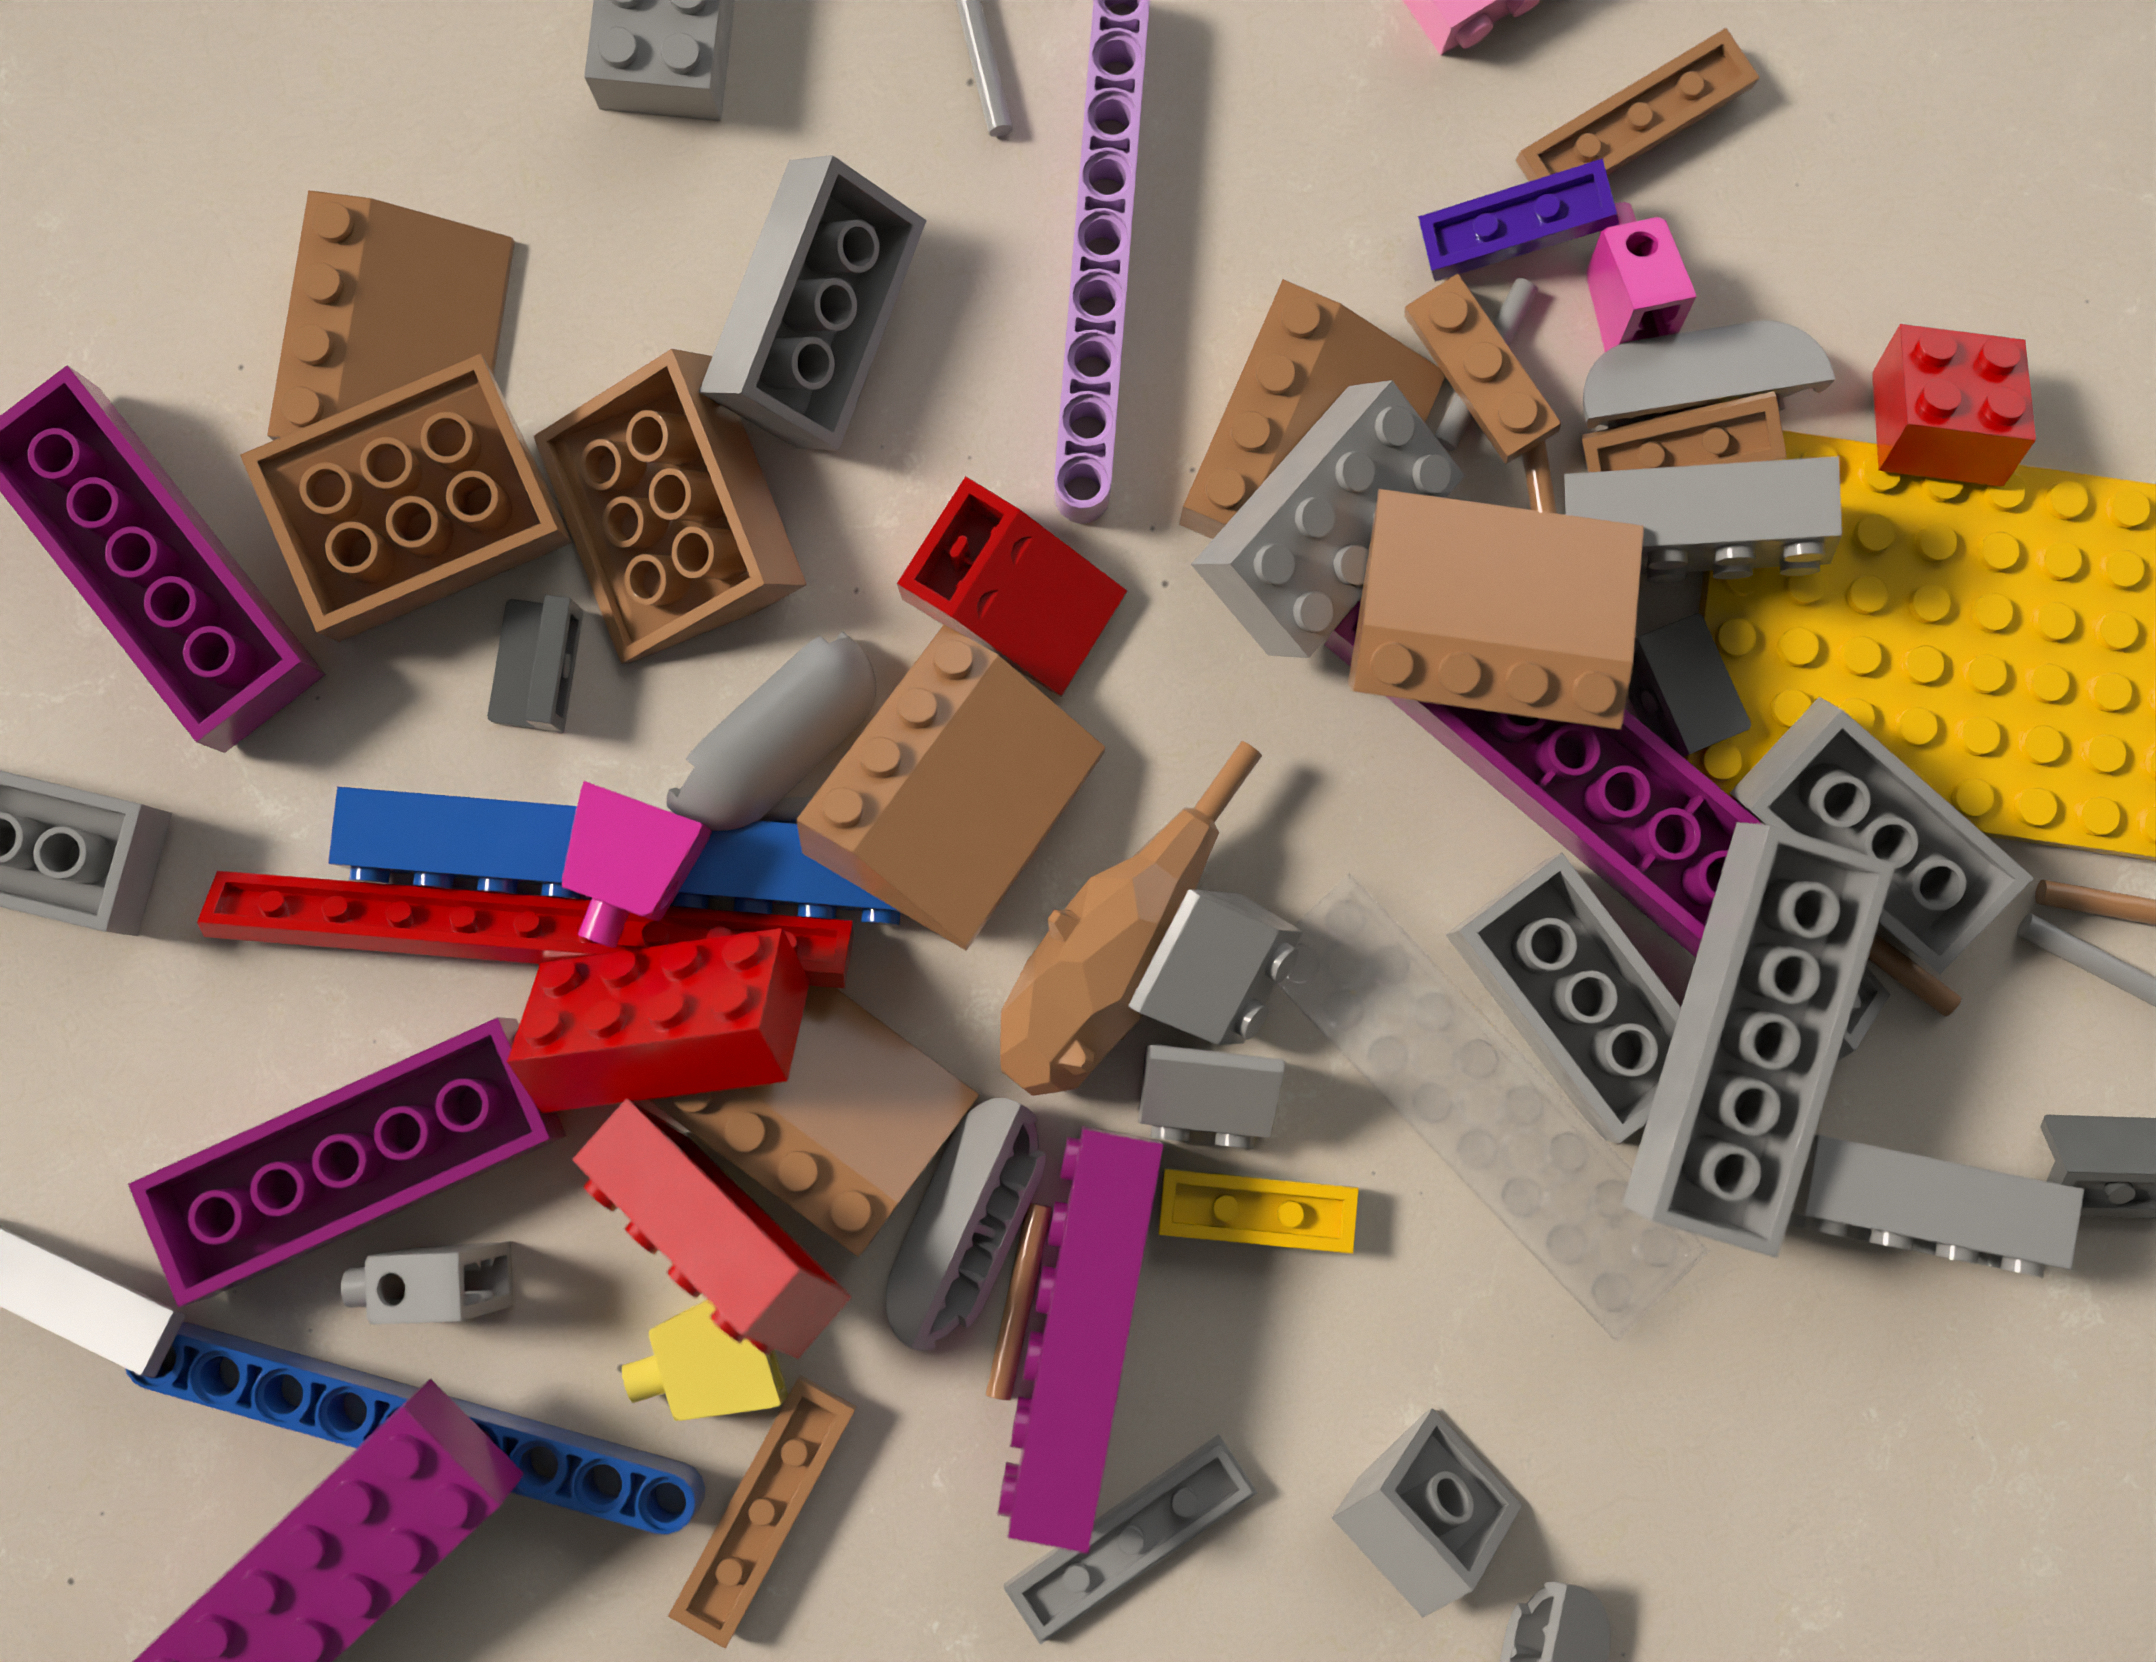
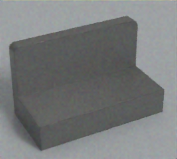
M545 594L544 603L509 599L506 602L487 715L492 723L564 733L584 612L571 598Z
M1693 614L1635 638L1633 665L1627 694L1639 721L1683 758L1750 729L1751 722L1701 614Z
M2080 1115L2044 1116L2040 1128L2055 1160L2046 1182L2084 1189L2080 1216L2156 1218V1118Z

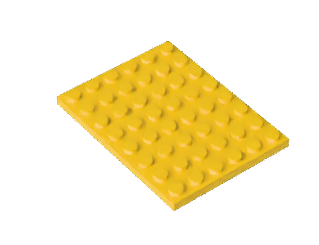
M1782 430L1787 458L1779 460L1839 456L1842 536L1831 564L1820 565V571L1815 574L1786 576L1780 574L1779 567L1753 568V575L1746 578L1717 579L1713 577V570L1703 572L1699 614L1703 616L1751 722V727L1747 731L1703 748L1684 758L1732 799L1737 800L1730 794L1734 787L1818 697H1821L1845 711L1987 837L2156 861V484L2021 464L2018 465L2004 487L1884 472L1878 469L1877 444Z

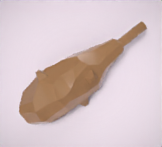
M1244 741L1240 742L1194 808L1184 807L1133 857L1090 877L1064 910L1054 909L1047 919L1049 931L1026 961L1001 1009L1000 1016L1001 1072L1031 1096L1064 1092L1078 1088L1120 1040H1123L1130 1029L1142 1018L1143 1014L1128 1005L1188 890H1197L1207 860L1219 835L1215 825L1216 820L1262 757V754L1250 744Z

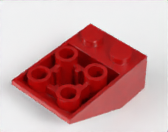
M966 476L897 582L902 600L939 623L945 624L998 654L1014 669L1060 697L1065 693L1128 590L1022 510Z

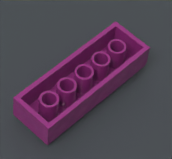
M66 365L0 415L1 494L196 743L226 753L326 675L98 386Z
M494 1018L128 1183L177 1306L181 1307L212 1298L566 1137L567 1135L557 1112L541 1113L507 1062L519 1027L517 1019Z
M1083 1125L1080 1139L1067 1137L1060 1178L1072 1180L1068 1203L1055 1201L1048 1236V1245L1059 1247L1055 1268L1043 1266L1036 1300L1035 1312L1047 1314L1043 1333L1030 1332L1024 1364L1023 1379L1034 1381L1031 1398L1018 1396L1010 1447L1021 1449L1019 1464L1006 1462L997 1515L1009 1517L1007 1536L1009 1539L1089 1553L1163 1149V1143L1157 1139Z
M430 1378L168 1625L132 1662H333L503 1503L524 1473Z

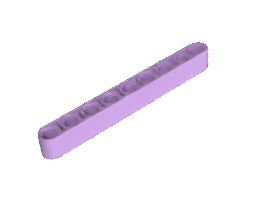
M1094 0L1054 477L1055 504L1059 512L1069 521L1080 524L1090 523L1100 518L1108 507L1111 493L1150 0ZM1115 4H1125L1135 11L1129 15L1119 16L1110 12L1108 8ZM1110 62H1121L1131 70L1122 75H1113L1106 72L1102 67ZM1115 120L1122 123L1126 130L1119 134L1109 135L1103 133L1097 126L1104 121ZM1100 179H1111L1119 183L1122 189L1115 194L1104 195L1094 190L1092 185ZM1095 238H1107L1113 241L1118 248L1109 255H1098L1090 251L1086 245ZM1091 297H1101L1108 300L1112 304L1113 309L1105 315L1094 316L1084 311L1081 305ZM1094 356L1106 362L1109 369L1098 377H1088L1079 372L1076 365L1080 360ZM1089 416L1100 421L1105 429L1095 438L1085 439L1076 435L1070 426L1075 420ZM1076 477H1087L1097 483L1100 491L1095 497L1081 501L1071 497L1065 487Z

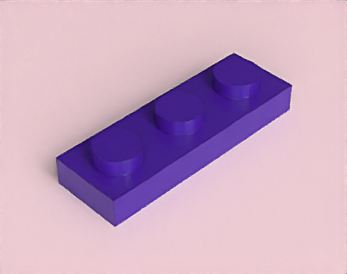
M1603 158L1418 216L1430 269L1435 282L1619 225Z

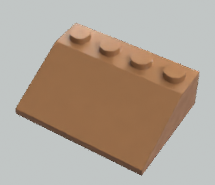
M308 190L267 436L272 440H276L480 353L484 356L494 376L515 245L514 239L510 236L373 198Z
M1282 279L1185 500L1179 525L1214 539L1348 386L1393 380L1426 423L1445 375L1438 366L1341 303Z
M670 349L533 436L621 664L632 663L757 613L807 585L741 417L699 393L713 357L710 355Z
M481 353L240 454L316 632L337 642L344 641L572 543L548 486Z
M1378 489L1348 685L1353 692L1621 729L1633 665L1644 526Z
M944 624L796 819L802 853L967 951L1104 755L1105 746L998 654Z
M809 986L788 1082L648 1100L859 1257L877 1236L980 1094L837 988Z

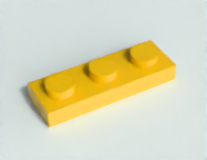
M1163 1168L1158 1234L1353 1254L1359 1188Z

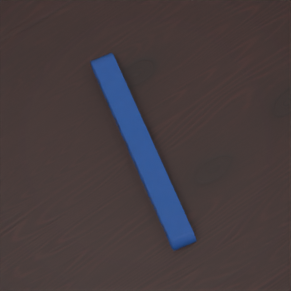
M189 1322L182 1323L171 1344L176 1353V1362L172 1371L161 1364L155 1378L137 1374L125 1368L127 1375L133 1383L144 1389L352 1448H357L419 1389L416 1386ZM224 1357L233 1360L238 1366L240 1376L236 1388H231L221 1379L219 1371ZM286 1374L295 1377L302 1385L303 1399L299 1406L289 1403L283 1396L282 1381ZM348 1392L357 1394L365 1402L367 1414L363 1424H357L350 1420L345 1413L344 1400ZM449 1396L480 1429L486 1431L492 1437L493 1442L524 1473L511 1493L656 1534H671L680 1531L690 1522L704 1501L705 1485L703 1478L694 1467L685 1462ZM535 1446L546 1447L555 1454L558 1461L556 1476L545 1477L537 1473L533 1468L531 1452ZM596 1465H609L618 1471L622 1480V1490L620 1493L612 1495L599 1490L593 1478ZM667 1482L679 1486L686 1498L685 1510L669 1512L663 1509L656 1498L657 1485Z

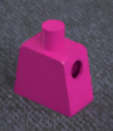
M1628 202L1615 203L1619 225L1599 231L1600 236L1587 268V282L1605 352L1629 341L1678 334L1696 299L1694 287L1666 220L1654 217L1637 221L1632 205Z
M584 781L579 794L562 878V887L592 897L578 935L616 949L630 912L659 922L664 917L709 841L712 830L702 823Z

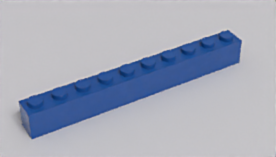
M337 786L328 864L350 869L349 880L357 882L389 884L390 873L413 874V885L420 887L453 889L454 878L478 880L477 891L517 894L518 883L542 885L541 896L580 899L581 893L562 887V878L577 806ZM755 821L747 826L733 830H712L709 841L670 905L673 907L708 909L709 899L734 901L733 911L772 914L773 904L798 906L797 916L825 919H836L837 909L862 911L861 922L893 926H899L901 914L905 915L804 855L801 849L797 824Z

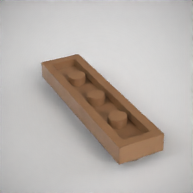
M1724 28L1520 151L1515 161L1528 181L1602 158L1608 176L1749 91L1760 77L1728 29Z
M802 1375L797 1378L668 1614L669 1618L726 1649L856 1410V1405Z

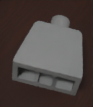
M511 1241L406 1248L367 1256L365 1267H353L345 1271L341 1282L343 1302L349 1308L366 1307L367 1319L370 1324L458 1322L512 1307L514 1305Z

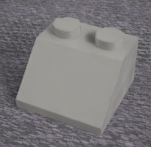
M1189 889L1128 1006L1143 1015L1217 1045L1244 1044L1245 1040L1254 1037L1264 1024L1268 1014V1007L1264 1004L1275 984L1282 982L1292 971L1299 954L1295 946L1303 931L1242 894Z
M1147 1045L1145 1048L1138 1123L1152 1125L1151 1138L1189 1142L1190 1129L1216 1132L1215 1145L1253 1149L1255 1136L1271 1138L1285 1059Z
M1432 1408L1425 1412L1357 1478L1331 1518L1412 1607L1424 1617L1474 1591L1521 1509L1522 1504Z

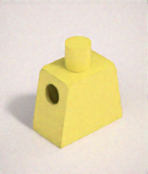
M708 1299L661 1322L649 1330V1338L654 1355L622 1365L623 1382L630 1401L636 1403L666 1393L671 1414L675 1421L773 1408L784 1402L788 1397V1392L776 1351L774 1350L768 1356L753 1346L746 1338L739 1344L728 1337L710 1319V1315L716 1308Z

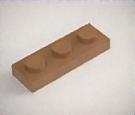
M1458 274L1405 306L1404 317L1505 464L1559 432L1561 427L1560 420Z
M1774 391L1582 434L1588 472L1774 461L1787 458L1777 397Z

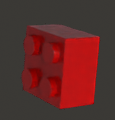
M1900 324L1872 372L1879 471L2004 487L2036 441L2026 340Z

